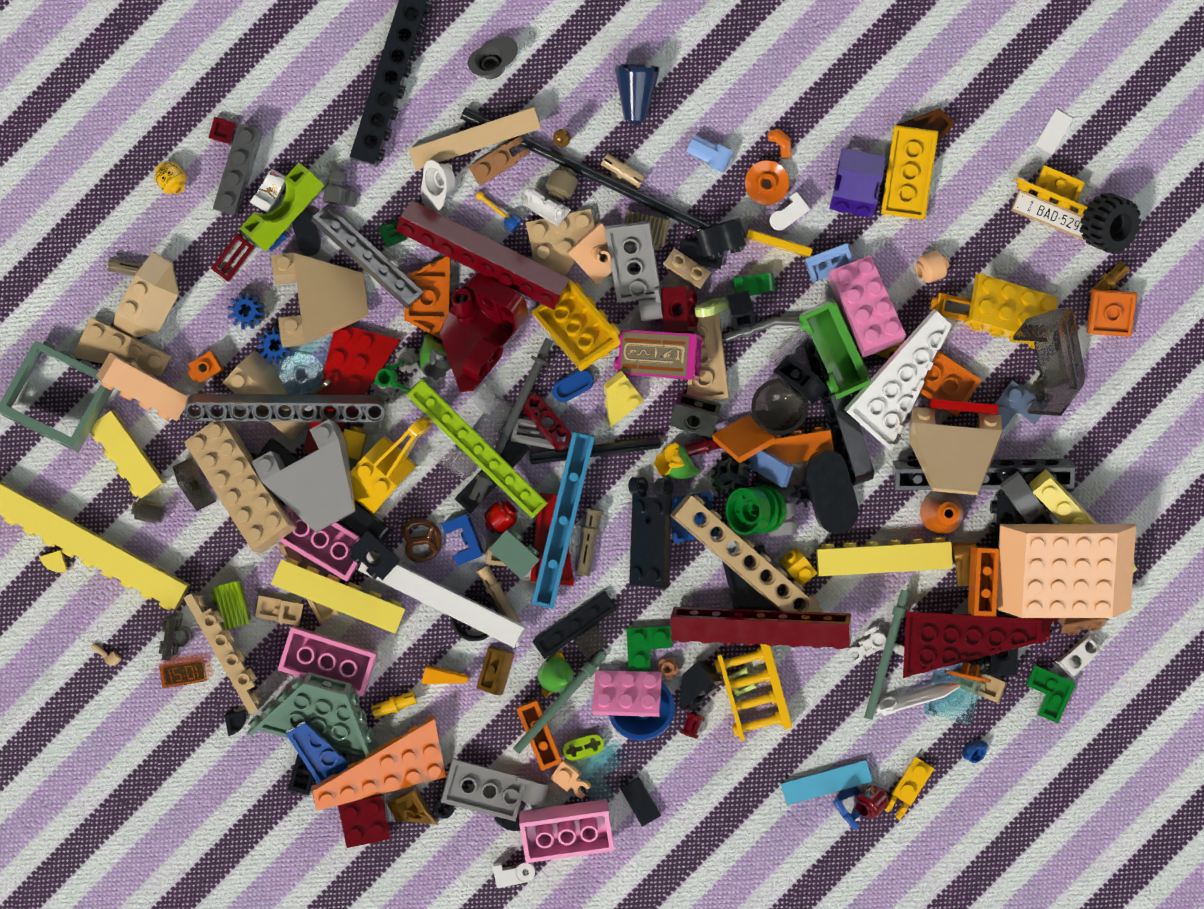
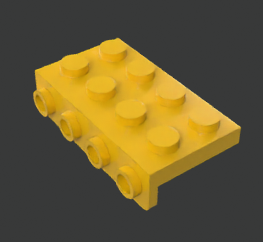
M978 273L975 275L969 317L964 319L963 324L969 326L973 331L983 330L989 332V335L993 337L1009 338L1010 342L1025 343L1032 349H1041L1043 346L1051 344L1058 297Z
M570 279L566 292L555 310L541 304L531 312L533 317L575 366L582 371L621 344L618 337L620 332L614 323H608V318L602 309L597 310L595 308L596 304L589 295L585 296L583 294L584 291L578 282L573 283Z

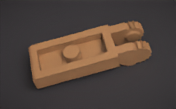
M521 136L508 144L502 145L469 166L479 186L484 185L518 164L519 160L531 153L527 148L515 156L513 155L511 149L524 141Z

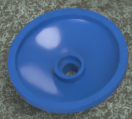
M662 684L660 717L609 715L611 724L619 734L631 740L645 741L656 738L664 733L673 721L675 714L674 699L669 689Z

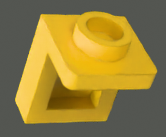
M796 547L788 551L779 560L792 578L801 586L817 574L816 570Z

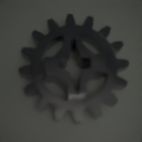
M722 452L721 460L716 459L717 465L712 468L715 471V474L711 475V478L714 479L712 486L716 487V492L729 497L734 490L741 488L743 485L747 486V478H751L748 472L753 468L749 466L752 460L748 458L739 463L728 453Z

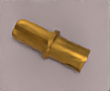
M559 129L554 133L553 141L557 146L566 147L570 143L571 136L567 130Z

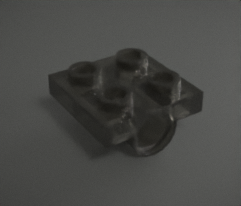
M174 612L167 615V618L162 621L161 630L165 634L164 641H160L159 654H162L161 660L171 661L177 658L179 647L189 644L192 640L191 629L182 626L183 613ZM177 631L185 633L186 639L184 642H179L176 639Z

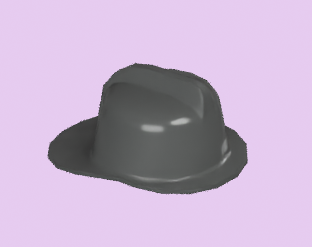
M509 37L494 39L472 52L468 59L469 70L481 78H498L505 71V67L515 59L518 52L517 43Z

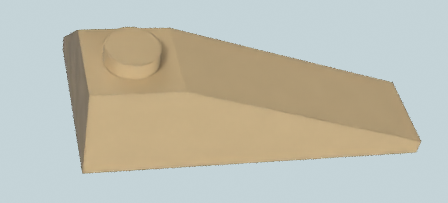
M256 350L238 364L223 381V384L235 394H289L273 365L266 362V359L261 357L260 353ZM264 405L258 406V408H259L260 410H267V409H268V408H267L266 406H264ZM286 405L280 407L282 410L285 411L291 409L289 406ZM269 421L292 441L308 425L307 422Z

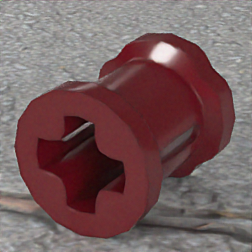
M687 711L685 724L679 732L698 739L699 735L697 733L705 717Z

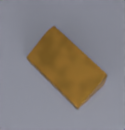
M489 646L477 689L494 695H503L514 653Z

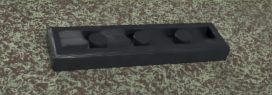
M510 438L503 449L501 457L514 468L528 453L530 448L526 444L513 442ZM481 469L477 475H480V473H483L484 471ZM476 476L454 498L470 514L480 504L469 498L477 482ZM491 480L493 484L492 486L489 485L483 500L497 486L493 480Z
M603 591L532 642L543 658L546 659L618 608L606 591Z

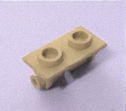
M675 248L663 263L667 270L669 269L678 276L683 277L694 288L698 287L701 289L711 273Z

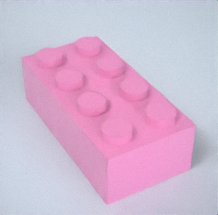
M871 255L829 271L828 283L861 358L903 343L906 337L905 331Z
M287 507L286 511L297 528L282 538L280 542L343 580L349 581L359 565L349 556L351 554L349 547L360 535L339 522H335L316 533L296 513Z
M292 626L278 670L300 676L301 678L310 672L351 683L354 692L363 697L366 694L378 652L301 627Z
M607 799L519 811V825L526 863L614 851Z

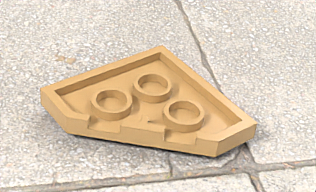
M591 209L569 213L558 227L546 219L526 222L533 260L566 277L575 263V260L567 251L594 227Z

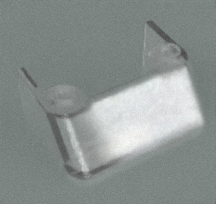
M480 383L478 385L480 388L474 396V404L483 414L473 426V429L493 448L503 431L513 406L486 385ZM418 439L415 443L416 447L459 477H470L479 467L460 447L456 448L450 443H440L433 451Z

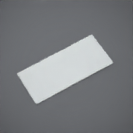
M1056 109L1038 139L1036 146L1053 155L1073 118Z

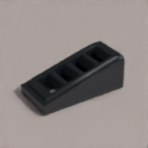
M297 754L287 792L309 797L314 777L310 771L299 768V765H306L301 760L300 755ZM297 773L309 776V780L296 777ZM297 782L300 784L307 785L306 789L294 786V783Z

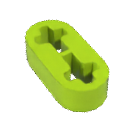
M596 733L571 739L564 744L563 754L568 760H578L596 755L603 750L604 740ZM592 738L601 743L596 750L593 747L585 748L586 744L591 743ZM571 744L574 747L582 746L583 748L577 750L575 756L572 753H567Z

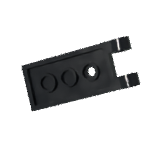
M634 476L628 483L629 491L632 493L629 585L669 588L670 514L674 485L671 479L658 478L654 483V492L658 498L646 497L648 490L647 479Z

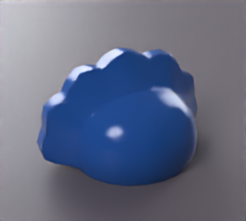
M983 740L969 742L963 747L961 755L972 763H978L985 757L988 744Z

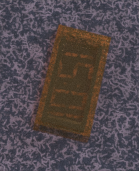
M204 659L159 666L162 688L207 681Z

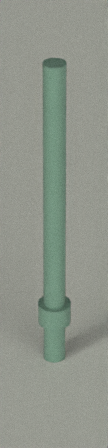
M901 589L897 606H894L892 611L894 616L864 718L873 720L901 620L906 615L907 609L905 607L909 591Z
M599 651L590 662H586L583 665L578 676L513 747L517 753L520 754L581 684L588 677H592L596 672L597 666L606 657L602 651Z

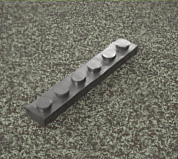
M328 204L312 217L311 221L406 309L423 296L424 292Z

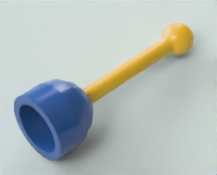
M479 191L476 193L478 200L484 201L504 217V225L511 233L517 230L523 221L519 215L504 213L488 200L483 192Z

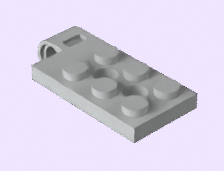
M650 221L606 226L605 233L608 251L611 256L610 262L617 303L639 300L641 322L663 320L661 287ZM633 241L636 243L637 249L629 251L625 248V243ZM636 262L640 265L641 269L638 272H632L628 265Z
M452 758L440 801L441 803L516 822L521 800L531 805L543 807L549 784ZM466 780L474 782V788L469 792L462 789V783ZM491 785L495 787V794L493 796L486 797L483 795V790L486 786Z

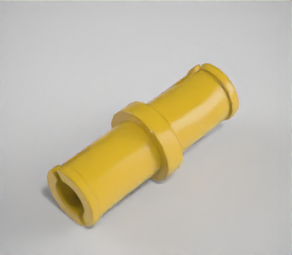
M412 690L397 697L391 696L387 701L372 705L371 709L374 710L372 711L374 717L378 719L393 712L395 714L399 713L403 708L418 704V701Z

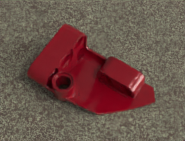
M475 272L462 288L452 293V306L440 331L459 392L474 391L500 360L504 346L529 317L526 301L521 294L478 272Z

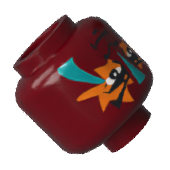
M875 785L868 786L856 797V809L863 817L876 818L889 804L887 792Z

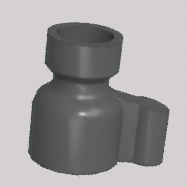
M330 171V184L325 187L323 202L355 207L357 193L343 186L347 179V173Z

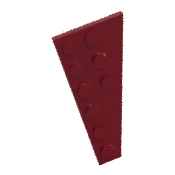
M906 611L903 678L1041 642L1042 619Z

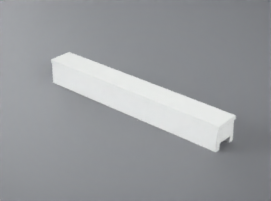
M370 551L367 554L369 561H376L379 558V553ZM361 563L358 571L370 576L366 572L368 567ZM399 563L383 580L379 577L376 578V580L513 648L518 647L525 631L528 629V627Z

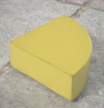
M62 550L39 557L42 564L51 571H68L64 555L61 552Z

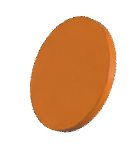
M963 662L961 672L947 670V674L991 683V679L978 676L979 665Z

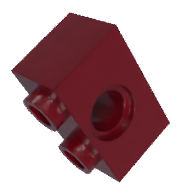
M694 287L661 288L664 332H697L699 318L696 317L694 309L697 303V293ZM683 305L684 311L680 315L679 307Z

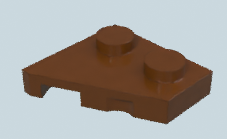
M939 108L896 125L939 131L938 143L956 123Z

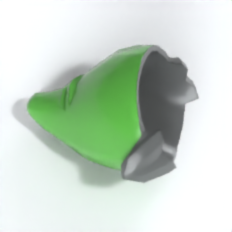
M426 334L419 352L420 367L425 376L438 380L440 377L447 375L446 372L451 369L444 345L438 343L431 334Z

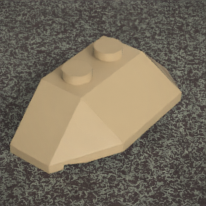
M154 251L150 254L135 274L115 313L114 328L134 338L160 332L179 296L173 270L174 266L171 261Z

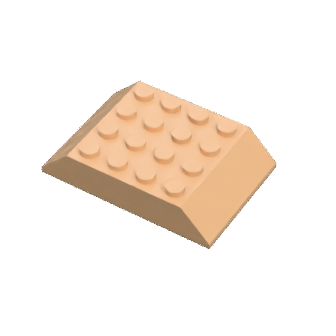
M1000 524L996 609L1021 618H1113L1131 610L1136 524Z

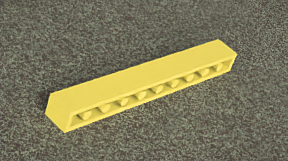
M0 481V515L4 516L3 520L13 526L17 523L24 527L23 531L31 536L39 535L43 538L42 542L52 547L55 545L61 547V552L72 558L75 555L81 558L82 564L90 568L95 566L101 569L100 573L110 579L113 576L121 580L120 584L128 589L133 587L138 589L141 596L149 600L154 598L160 601L159 605L169 611L179 608L190 584Z

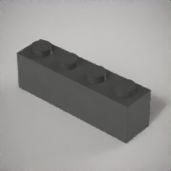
M238 123L214 202V210L238 217L263 136L261 130Z

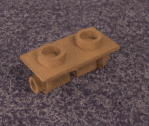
M1059 618V623L1064 624L1061 628V634L1075 635L1080 633L1081 630H1100L1105 626L1107 618Z

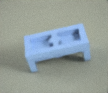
M847 243L804 260L812 283L827 278L829 271L854 262Z

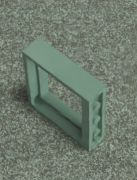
M34 341L0 402V414L79 453L113 390L111 391L100 384L72 437L13 409L14 402L42 353L101 381L96 376L99 371L93 369L94 365L83 359L79 362L74 359V355L64 350L60 353L54 350L55 346L46 341H43V343Z

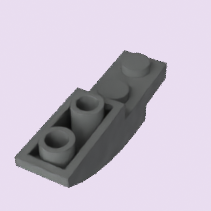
M1016 472L1000 484V487L1025 524H1054L1019 472Z

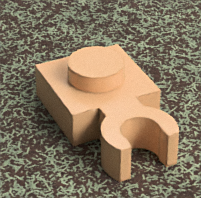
M566 760L562 761L550 778L567 792L573 788L575 795L581 799L585 797V794L581 791V786H584L586 789L592 787L590 782L579 779L582 773Z

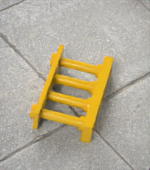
M760 644V648H757V651L723 660L721 653L717 654L718 659L714 660L717 673L722 672L736 722L732 724L735 737L739 736L741 742L745 741L744 732L773 724L782 725L784 730L793 728L770 646ZM759 659L760 661H765L766 669L763 672L729 681L726 668ZM762 681L771 683L772 690L768 691L769 694L735 703L732 694L733 689ZM770 702L772 704L776 703L778 712H775V715L743 724L740 723L737 711Z

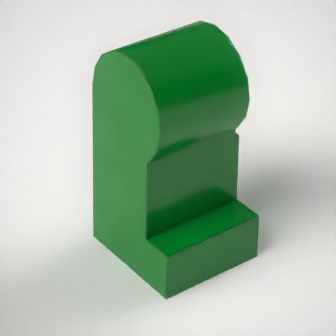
M773 273L732 279L735 293L749 291L750 296H755L761 293L776 291Z

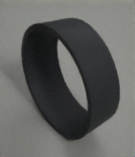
M469 593L463 595L467 598L471 596L483 597L487 599L492 604L494 610L498 612L495 603L484 594ZM450 616L451 625L461 638L468 641H481L489 637L487 634L473 636L463 632L459 628L456 619Z

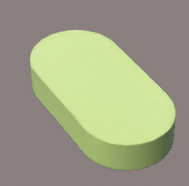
M725 297L709 299L694 308L696 317L715 315L728 308V301Z

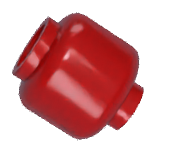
M497 501L484 514L485 526L492 533L496 531L503 534L516 523L517 510L508 501Z

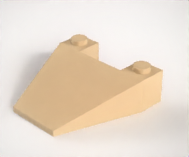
M296 253L271 255L275 285L297 283L301 315L278 318L283 348L306 345L369 316L364 274L362 272Z
M912 407L909 422V442L932 491L978 495L998 450L1002 434V416L979 413L976 428L935 424V409Z

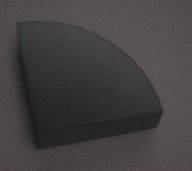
M247 710L224 714L228 736L234 735L242 729L247 719Z
M518 815L516 822L494 817L497 824L504 829L520 831Z

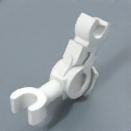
M878 625L871 626L864 632V636L868 634L870 636L858 642L859 647L854 646L848 649V654L853 651L859 653V657L854 660L855 664L861 662L863 655L868 657L878 650H884L887 636L879 631ZM895 643L893 652L904 656V646Z

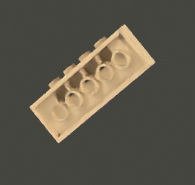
M191 593L184 597L186 604L249 714L256 712L261 708L259 704L262 702L258 693L251 691V688L256 686L254 681L257 678L251 668L247 670L243 662L246 658L240 649L236 650L232 644L235 639L230 630H224L221 624L224 622L218 610L214 611L212 608L205 610L204 607L207 604L201 594Z

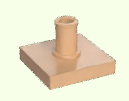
M599 222L567 251L596 285L612 272L605 227Z

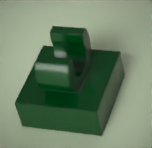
M399 219L378 227L387 248L408 240L407 236L396 231Z

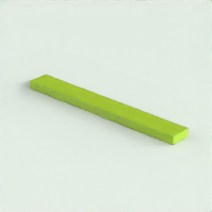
M422 378L406 393L532 519L547 505V502Z

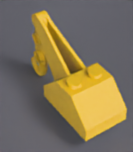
M422 416L420 419L418 418L395 443L387 436L382 437L350 471L354 499L371 515H374L418 466L409 457V454L417 439L422 434L424 435L432 426L433 421L429 417L425 418ZM408 435L411 436L403 450H401L397 445Z

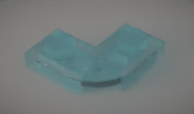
M612 746L590 757L582 767L581 781L586 780L592 785L590 789H586L583 786L591 801L609 799L614 796L603 777L622 766Z

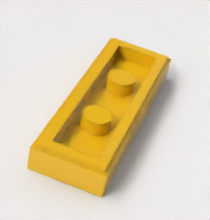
M751 229L748 230L746 235L747 240L807 258L811 256L813 250L811 247Z

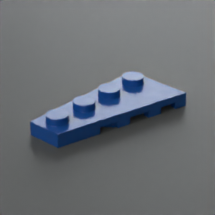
M306 720L286 731L287 737L317 783L333 774H339L351 764Z

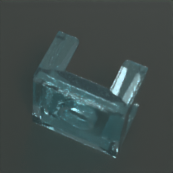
M934 670L932 681H935L934 685L938 683H960L961 687L944 698L927 702L923 713L955 720L960 724L971 725L982 682L947 674L943 670Z

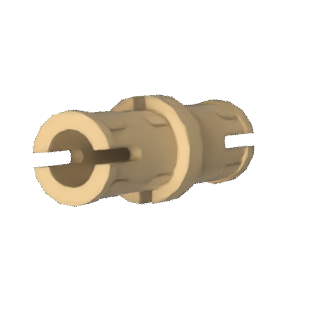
M607 153L605 158L612 162V164L603 160L601 166L616 173L619 179L624 178L639 188L642 183L635 180L634 177L644 181L646 176L630 168V164L627 162L624 164Z

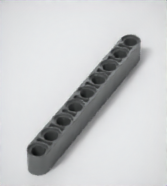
M192 394L186 400L184 413L192 421L324 422L330 419L334 422H379L385 414V401L378 395ZM198 405L200 409L193 410L190 406ZM220 405L223 409L216 410L212 406ZM242 405L246 409L238 410L235 406ZM264 405V406H266L268 409H267V410H260V409L258 408V406ZM286 405L289 406L291 409L285 411L282 410L280 407ZM308 405L311 406L313 409L307 411L304 410L302 407ZM333 406L335 407V410L328 411L325 409V407ZM355 406L358 409L356 411H350L347 407ZM378 406L380 410L372 411L370 407Z

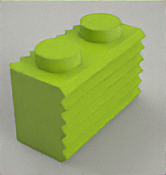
M241 580L213 587V592L210 593L212 603L218 606L219 613L224 620L221 623L224 630L252 623Z

